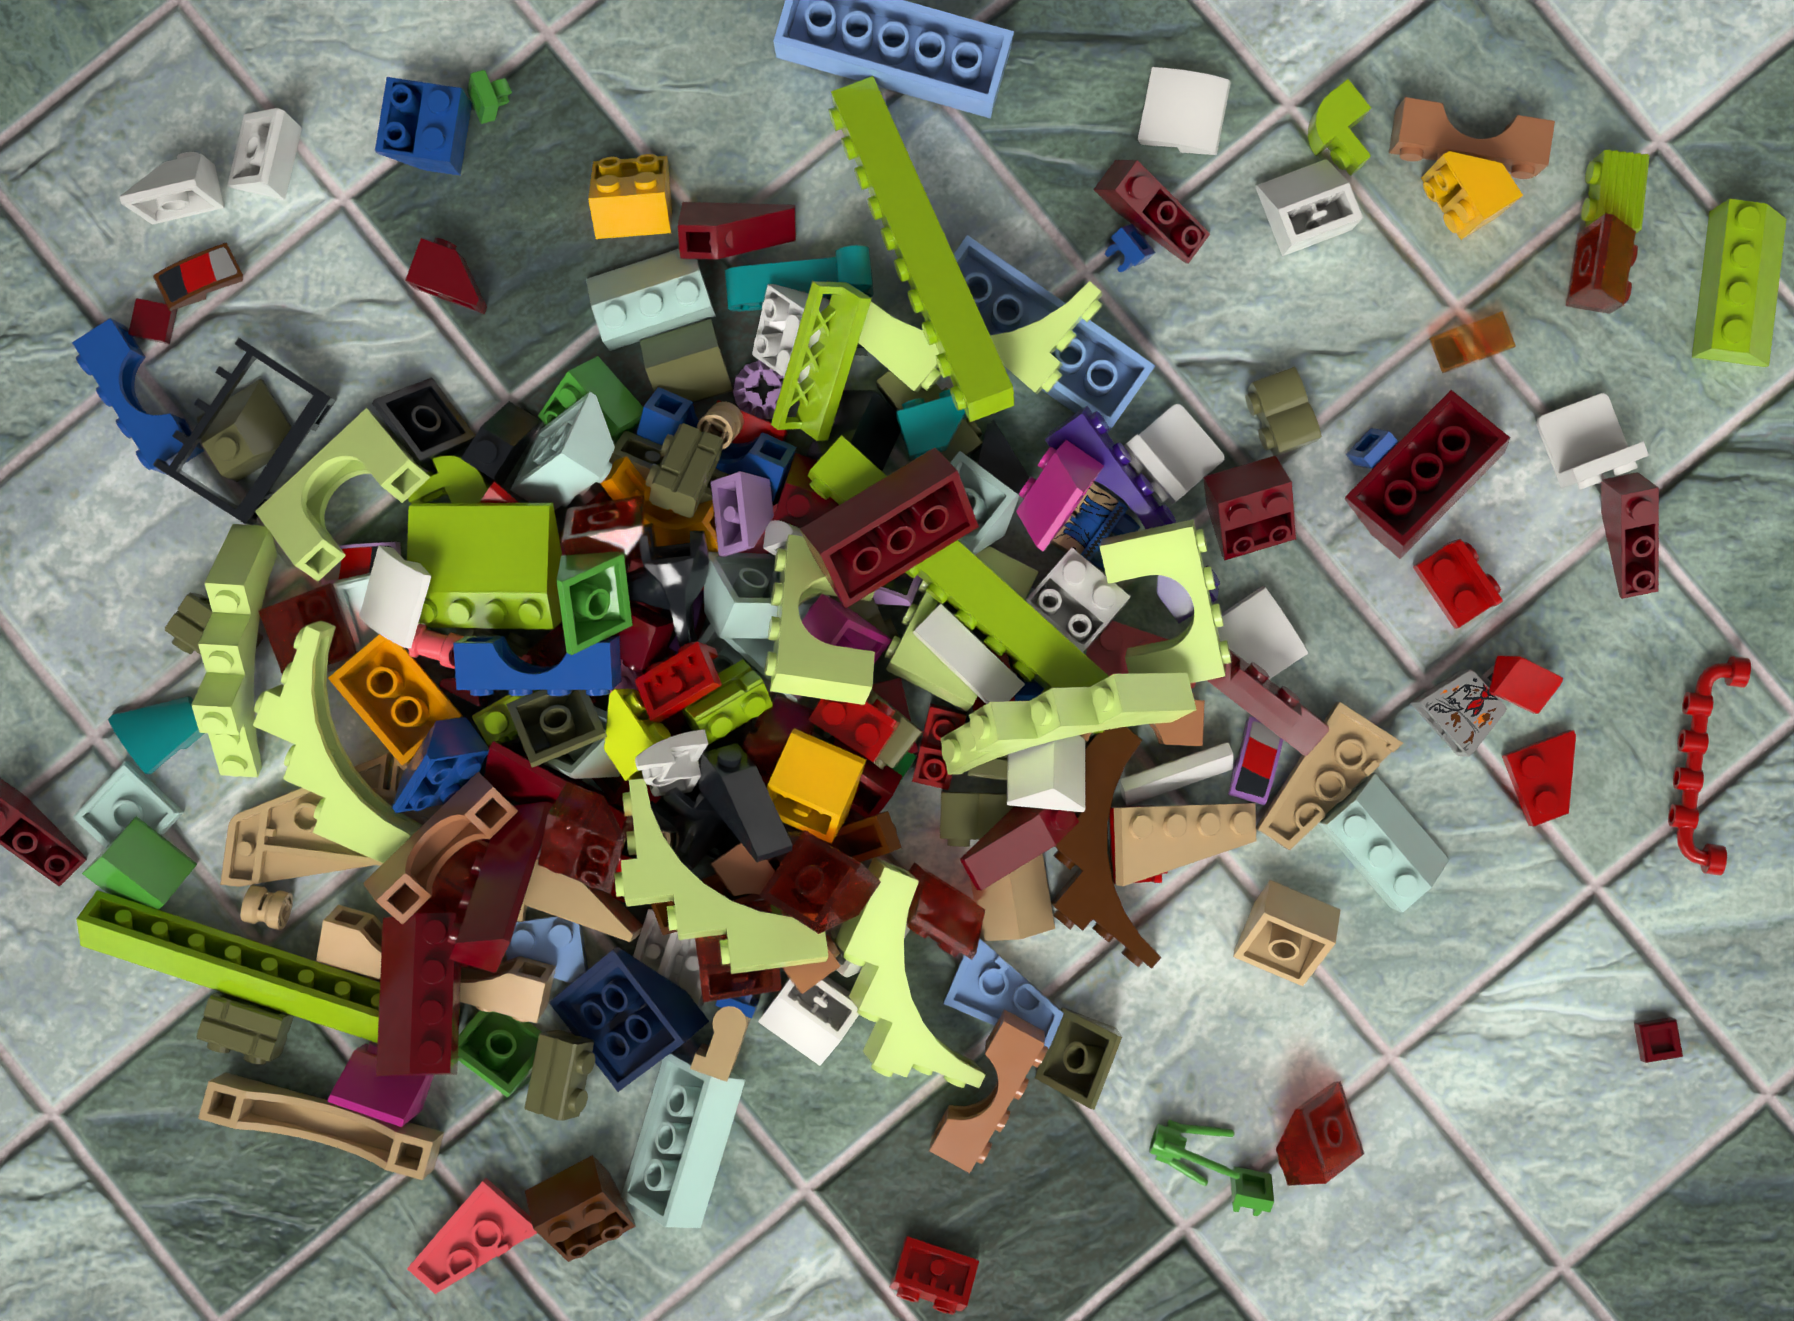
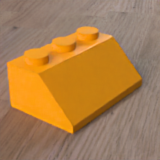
M380 634L328 677L330 682L402 766H408L436 721L461 718L463 716L418 662L409 656L406 648Z

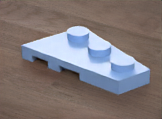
M972 932L943 1004L994 1026L1005 1009L1043 1030L1045 1033L1044 1045L1049 1049L1064 1015L1063 1011Z

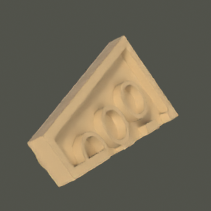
M1336 702L1324 720L1329 726V732L1307 756L1302 755L1257 824L1256 830L1284 848L1291 850L1326 817L1325 815L1338 802H1342L1358 783L1374 772L1380 766L1379 764L1391 752H1395L1403 742L1343 703Z
M1255 803L1114 808L1116 885L1126 886L1256 842Z

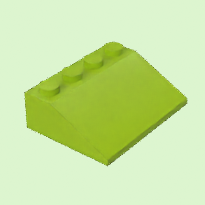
M412 503L409 505L407 561L420 563L431 575L418 624L427 625V628L554 629L562 622L557 587V575L562 551L553 503Z

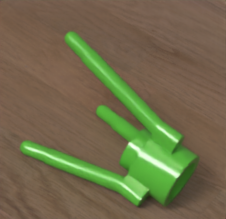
M1168 1120L1166 1126L1157 1124L1149 1146V1153L1156 1155L1155 1160L1170 1165L1203 1186L1208 1184V1180L1179 1162L1178 1160L1181 1157L1231 1178H1240L1239 1172L1186 1150L1187 1138L1181 1136V1133L1233 1137L1235 1135L1233 1130L1180 1124L1172 1120Z

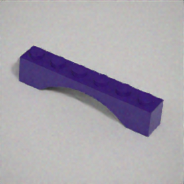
M1086 406L1049 432L1045 441L1050 447L1057 450L1065 440H1068L1104 465L1095 481L1106 486L1122 498L1138 516L1145 529L1176 523L1175 517L1165 504L1159 506L1151 495L1154 493V489L1145 475L1142 473L1137 475L1129 464L1132 459L1126 448L1120 442L1115 444L1107 434L1109 426L1098 411L1092 413L1089 407ZM1212 569L1216 589L1209 590L1211 602L1213 603L1218 597L1220 581ZM1158 575L1157 595L1178 624L1194 615V605L1187 590L1174 579Z

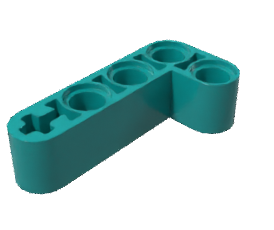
M861 245L846 246L835 251L836 257L729 268L725 270L728 309L738 312L762 310L768 284H775L809 293L812 281L847 282L871 298L874 295L870 248ZM823 294L824 298L829 301L831 300L832 294Z

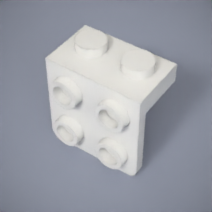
M1604 393L1544 414L1536 421L1538 431L1561 488L1577 483L1580 490L1602 482L1600 474L1613 470L1614 475L1618 476L1637 469L1636 460L1649 456L1644 441L1628 447L1608 395Z
M1180 404L1173 405L1144 431L1134 436L1124 445L1132 459L1129 464L1137 475L1139 473L1145 475L1154 489L1152 495L1160 503L1165 502L1169 507L1224 460L1223 452Z

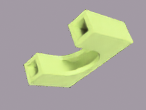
M367 408L255 511L292 563L317 582L346 556L327 531L324 519L328 501L340 485L357 475L372 474L380 486L403 503L430 478L426 471L416 464L392 430Z
M1194 519L1103 538L1099 547L1108 584L1148 575H1162L1180 583L1189 593L1194 605V616L1190 624L1178 636L1166 641L1127 648L1125 660L1128 673H1188L1190 683L1225 677V664L1232 663L1227 640L1220 641L1217 627L1224 626L1219 603L1212 605L1209 590L1216 589L1212 568L1211 566L1204 567L1201 556L1202 552H1207L1203 528L1196 530Z
M789 534L784 549H777L774 571L781 572L780 582H774L771 605L778 607L777 617L771 616L768 630V640L774 641V651H768L765 663V675L771 676L770 691L864 705L873 687L875 652L824 643L811 635L804 627L798 610L802 603L821 594L837 595L813 558L804 537ZM875 591L861 600L871 601Z
M990 546L975 555L1024 600L1026 599L1038 574L1037 570ZM923 580L918 589L924 593L919 605L912 603L901 622L907 626L902 638L894 636L884 655L891 659L886 670L968 711L974 704L977 695L913 634V631L936 609L939 603L926 591L929 585Z

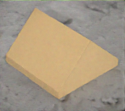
M1043 854L982 891L976 890L971 881L979 935L983 941L1019 940L1055 929Z

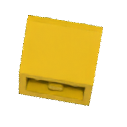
M1452 151L1443 154L1421 177L1424 182L1423 188L1426 195L1431 201L1437 202L1444 213L1443 219L1447 228L1452 233H1457L1460 240L1499 217L1523 196L1503 163Z
M643 154L637 158L630 159L606 157L600 161H593L588 200L596 239L671 233L672 204L667 156Z
M794 728L767 785V790L781 821L832 844L849 815L866 759Z

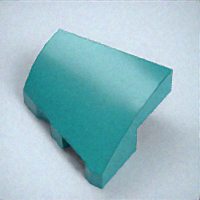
M191 696L114 714L108 718L115 734L145 774H152L180 749H187L205 734L199 732L192 709L194 699Z

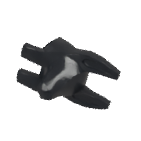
M653 523L645 524L644 532L640 533L639 541L641 559L644 566L626 573L629 600L671 610L678 643L681 648L685 644L691 643L690 638L695 637L693 602L707 579L709 549L705 531H690V543L657 547Z
M700 778L691 792L683 793L677 787L667 791L663 797L668 803L666 810H663L653 801L650 802L660 830L676 834L677 845L675 854L690 871L694 869L705 855L715 860L730 850L723 841L729 834L735 836L699 790Z

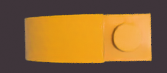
M625 456L615 460L608 476L600 484L618 506L612 518L628 534L640 541V533L644 532V525L653 523L658 547L690 543V531H705L709 552H718L713 499L699 504L694 516L691 518L677 514L672 509L667 510L653 505L649 501L651 487L646 486V481L629 458Z

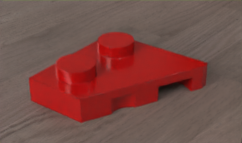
M1574 730L1562 732L1501 755L1528 826L1534 827L1569 814L1576 743Z

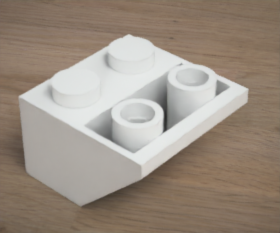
M1327 159L1261 183L1255 187L1282 256L1351 231L1363 219L1350 183Z
M768 284L752 355L785 377L809 293L775 284ZM822 297L820 303V313L830 303V301L824 297ZM820 329L810 337L809 349L818 342L821 333ZM809 365L800 372L797 381L799 384L808 376Z
M1071 548L1025 601L1079 650L1084 652L1119 614L1131 596L1115 583L1108 584L1106 575Z
M828 976L803 994L797 990L790 978H788L758 1022L820 1066L840 1043L859 1014L857 1013L858 1008L849 998L850 992Z

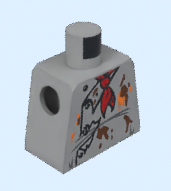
M1494 666L1481 677L1472 669L1460 670L1410 702L1457 756H1471L1507 710L1506 706L1496 695L1489 693Z

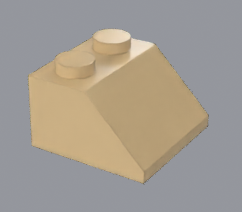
M1269 880L1254 902L1234 950L1233 957L1304 986L1336 944L1341 909Z

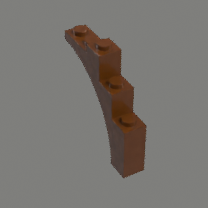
M1120 727L1104 730L1103 733H1095L1085 744V811L1075 814L1079 823L1054 846L1058 850L1053 855L1068 869L1071 870L1075 865L1079 869L1055 896L1051 904L1057 909L1053 916L1071 930L1076 925L1083 931L1094 920L1096 923L1092 929L1109 943L1113 938H1116L1125 946L1121 953L1138 968L1144 962L1152 969L1162 957L1140 936L1124 911L1112 881L1107 854L1108 818L1113 794L1125 765L1142 742L1130 729Z
M885 811L843 824L832 844L811 836L792 843V851L776 856L768 862L777 874L783 870L795 886L833 871L891 853L902 847L889 812ZM716 872L700 878L705 885L741 905L765 897L758 894L732 896ZM674 901L651 904L663 936L678 932L677 930L669 931L667 906H674Z

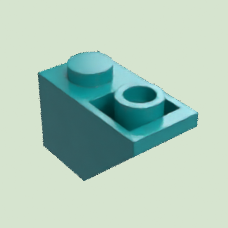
M950 389L939 393L940 399L925 403L924 398L914 399L903 403V410L897 411V421L909 461L915 460L933 448H936L939 452L947 450L966 415L964 409L959 411L956 409Z

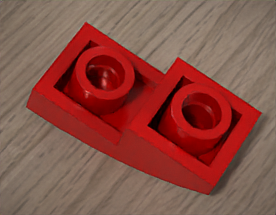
M930 703L912 782L949 790L952 775H948L946 763L942 756L941 738L964 725L967 712Z

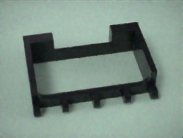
M238 337L234 344L242 351H245V355L232 373L221 366L218 367L215 373L227 381L211 405L197 398L194 405L203 410L205 414L191 435L187 436L179 430L174 432L172 436L184 445L172 463L169 465L164 460L157 458L153 465L244 524L253 525L258 518L255 511L274 494L270 491L310 430L316 432L336 400ZM258 359L313 396L243 501L237 506L183 472L182 468L249 367Z

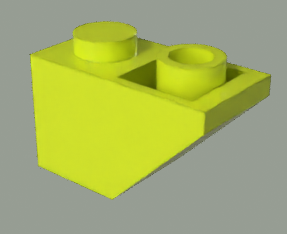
M614 689L609 694L606 723L607 737H605L604 750L625 781L643 779L642 770L638 771L636 767V756L650 746L671 737V734L662 723L650 721L640 693L636 689Z

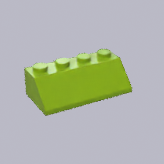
M1728 199L1709 211L1692 358L1759 367L1769 366L1787 219L1767 203Z

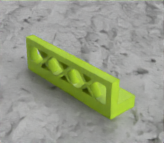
M812 281L771 425L777 430L801 429L816 441L829 439L872 299L849 283ZM823 294H832L829 305L820 313L819 307ZM820 329L821 333L818 342L809 349L810 337ZM809 365L808 376L799 384L797 381L800 372ZM799 400L800 404L796 417H787L790 407Z

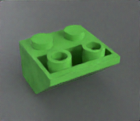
M597 356L569 370L538 415L543 423L547 425L587 393L591 392L597 396L613 444L615 445L625 430L633 433L639 425L643 406Z

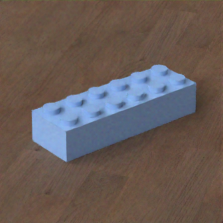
M785 0L773 42L776 58L856 81L873 76L878 87L991 119L1010 54L1014 31L905 0Z
M968 235L954 253L990 335L1012 332L1037 322L1066 304ZM1081 319L1072 330L1077 335L1062 353L1058 349L1052 353L1063 364L1058 370L1062 377L1047 394L1075 414L1086 406L1089 407L1092 413L1098 411L1109 426L1108 434L1155 365L1091 320L1086 322L1084 319Z

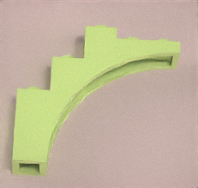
M1089 281L1065 305L1043 319L1012 332L990 335L1003 365L1036 394L1042 389L1048 393L1062 377L1058 370L1063 364L1052 353L1056 349L1062 353L1076 337L1077 334L1072 330L1081 319L1089 322L1103 305L1098 301L1102 296V291ZM870 302L858 343L913 391L919 393L922 388L928 391L941 377L936 361V355L940 353L936 344L929 346L923 330L894 318L879 306Z
M232 524L205 581L212 614L198 642L206 674L192 702V709L199 732L208 733L219 773L225 776L258 777L262 769L256 727L253 726L255 721V654L263 600L268 580L277 558L273 535L266 526Z
M321 620L303 627L297 634L294 642V648L297 649L294 660L285 668L281 678L282 684L262 692L258 697L254 707V712L257 713L253 726L294 744L287 752L284 760V765L287 766L283 780L323 797L314 812V818L317 819L313 833L384 863L422 824L402 813H396L390 804L377 795L356 771L340 743L330 714L326 685L328 653L335 626Z
M1188 673L1113 674L1091 687L1051 688L1030 701L989 702L969 714L970 721L941 738L942 756L946 763L948 775L962 774L996 758L1059 739L1120 727L1173 722L1197 710Z
M644 779L629 780L630 792L623 793L625 816H633L634 831L626 832L629 855H637V859L621 860L622 872L614 873L617 897L624 896L627 907L674 901V906H667L669 931L677 930L679 940L727 934V939L720 940L722 964H730L731 974L827 961L828 949L823 916L789 917L760 912L731 901L705 885L680 861L663 837L651 809Z
M875 857L872 859L834 941L844 952L842 956L844 959L855 965L862 966L849 998L858 1008L857 1013L860 1016L876 1022L863 1052L872 1063L871 1068L887 1077H892L893 1073L907 1078L913 1067L915 1070L926 1075H932L933 1071L944 1075L943 1078L946 1081L961 1088H964L965 1084L980 1088L986 1074L973 1060L950 1049L929 1031L923 1023L911 997L905 973L904 935L908 910L919 881L909 871Z

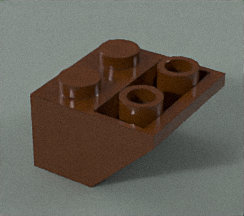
M593 1155L525 1190L533 1229L568 1262L585 1256L592 1249L608 1241L615 1240L626 1231L636 1227L634 1219L623 1198H621V1194L611 1174Z

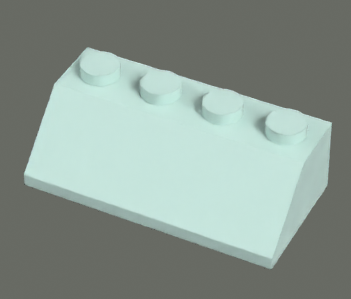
M675 1052L670 1053L662 1060L621 1198L664 1227L701 1228L745 1079L731 1073L726 1082L690 1069L694 1058Z

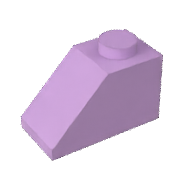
M740 471L711 481L719 556L725 557L754 548L774 516L770 479Z

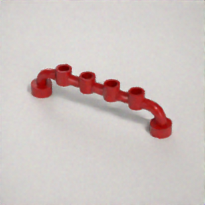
M1730 656L1727 663H1716L1706 668L1698 678L1695 693L1686 692L1682 703L1683 714L1692 715L1690 730L1682 729L1678 736V750L1680 752H1687L1686 767H1676L1674 771L1673 787L1674 789L1682 790L1681 805H1671L1668 813V824L1670 827L1678 828L1677 844L1682 855L1690 862L1701 865V870L1704 874L1721 876L1727 864V850L1725 846L1707 843L1703 850H1701L1693 842L1694 830L1699 821L1698 795L1704 783V773L1702 770L1703 756L1709 744L1707 733L1708 717L1712 713L1714 704L1713 696L1711 695L1712 686L1717 679L1724 678L1727 686L1745 688L1750 679L1751 661L1749 658Z

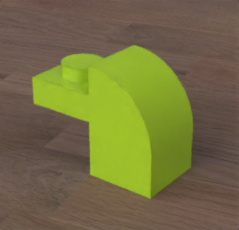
M1349 79L1331 91L1313 114L1308 126V141L1315 156L1328 148L1331 151L1330 156L1334 164L1339 169L1346 170L1352 176L1364 166L1371 155L1350 129L1364 119L1371 107Z
M440 456L432 459L438 473L426 472L430 478L408 500L410 503H429L448 494L451 503H479L491 486V483L483 472L461 460V458L456 456Z

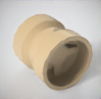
M718 402L701 418L697 424V429L702 433L705 431L721 437L723 440V450L730 445L742 430L744 424L743 414L732 403Z
M251 885L242 902L241 920L251 924L264 922L269 928L282 930L291 914L293 895L290 892L281 890L272 893L268 892L263 886Z

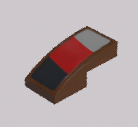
M226 242L191 255L154 274L153 279L169 311L205 300L209 292L242 282L243 274Z

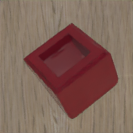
M456 678L442 679L440 681V687L479 707L488 706L487 695L473 696L470 695V690H456Z

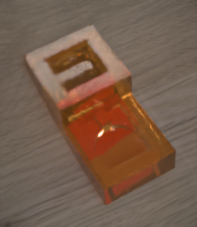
M1503 311L1429 338L1442 374L1516 347Z

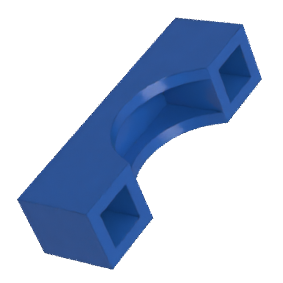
M110 318L72 342L79 353L76 356V360L88 375H93L99 385L96 388V392L101 400L108 407L112 406L119 417L116 419L119 429L127 438H132L137 445L136 455L139 461L148 470L152 469L166 474L156 468L153 463L158 458L170 465L184 445L172 436L174 432L179 430L185 435L190 436L193 431L183 418L171 413L150 415L142 408L135 393V377L146 357L135 339L128 335V328ZM200 442L186 462L205 451Z
M658 387L643 407L637 435L663 445L668 434L674 436L680 424L684 423L697 428L699 420L695 414L693 402ZM762 432L752 441L740 444L730 443L728 447L722 450L716 469L729 475L741 471L770 479L771 496L774 502L786 482L797 447Z
M619 635L610 636L574 655L566 653L559 664L552 666H536L523 661L511 650L504 636H465L453 643L456 690H470V695L473 696L494 694V690H508L511 696L530 695L533 693V690H547V695L550 696L571 694V690H586V695L602 696L609 694L610 690L622 682Z

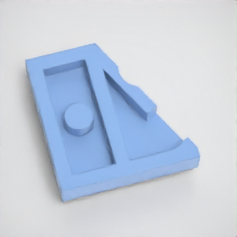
M557 916L529 919L523 922L517 921L511 942L506 950L507 961L522 956L556 966L554 978L568 983H573L588 970L582 925Z

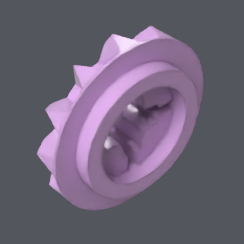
M760 360L746 364L735 378L733 393L738 407L742 411L760 419H772L784 377ZM760 375L764 376L768 386L780 387V389H774V391L767 393L766 405H763L759 393L747 391L759 386Z

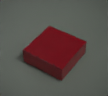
M136 298L128 335L170 345L177 309L169 311L166 304Z
M1668 1017L1634 1023L1640 1061L1649 1063L1683 1057L1677 1020L1675 1018Z

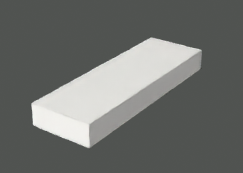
M942 604L913 631V634L986 704L989 702L1010 701L1025 685Z
M1225 742L1122 778L1120 780L1121 792L1126 806L1232 770V749L1229 743Z

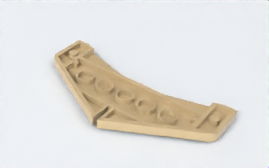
M391 753L355 766L356 771L371 789L393 806L402 774L407 766H402L394 757L390 789H387ZM300 788L232 817L227 830L220 885L241 887L373 865L381 866L383 863L314 834L313 830L317 819L314 818V812L323 797ZM443 805L428 807L421 811L411 810L400 813L424 825ZM478 839L456 851L439 870L432 888L461 899L466 885L474 886L477 876L470 874L477 852L485 853L488 843ZM522 904L517 920L519 922L525 921L526 905Z

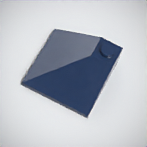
M619 947L614 948L549 1001V1004L575 1036L594 1040L592 1053L595 1054V1063L617 1092L684 1044L709 1022L708 1018L686 990Z

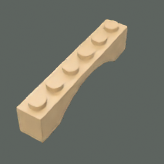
M337 905L323 920L316 961L329 964L331 967L341 970H350L364 974L369 979L380 981L383 924L373 914ZM522 956L500 963L496 973L474 966H467V968L461 966L460 1002L473 1005L481 1011H494L512 1016L513 1019L520 1022H533L537 1024L548 1006L556 966Z
M226 1072L208 1081L198 1119L233 1129L278 1133L320 1142L358 1155L375 1163L384 1170L423 1180L434 1170L444 1136L442 1131L409 1122L400 1127L329 1103L325 1099Z

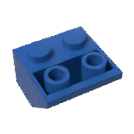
M387 77L375 152L425 171L461 176L472 102L463 89L459 87Z
M466 717L439 720L434 723L402 774L392 806L396 813L411 810L421 811L428 807L444 805L480 771L481 764L488 755L489 747Z

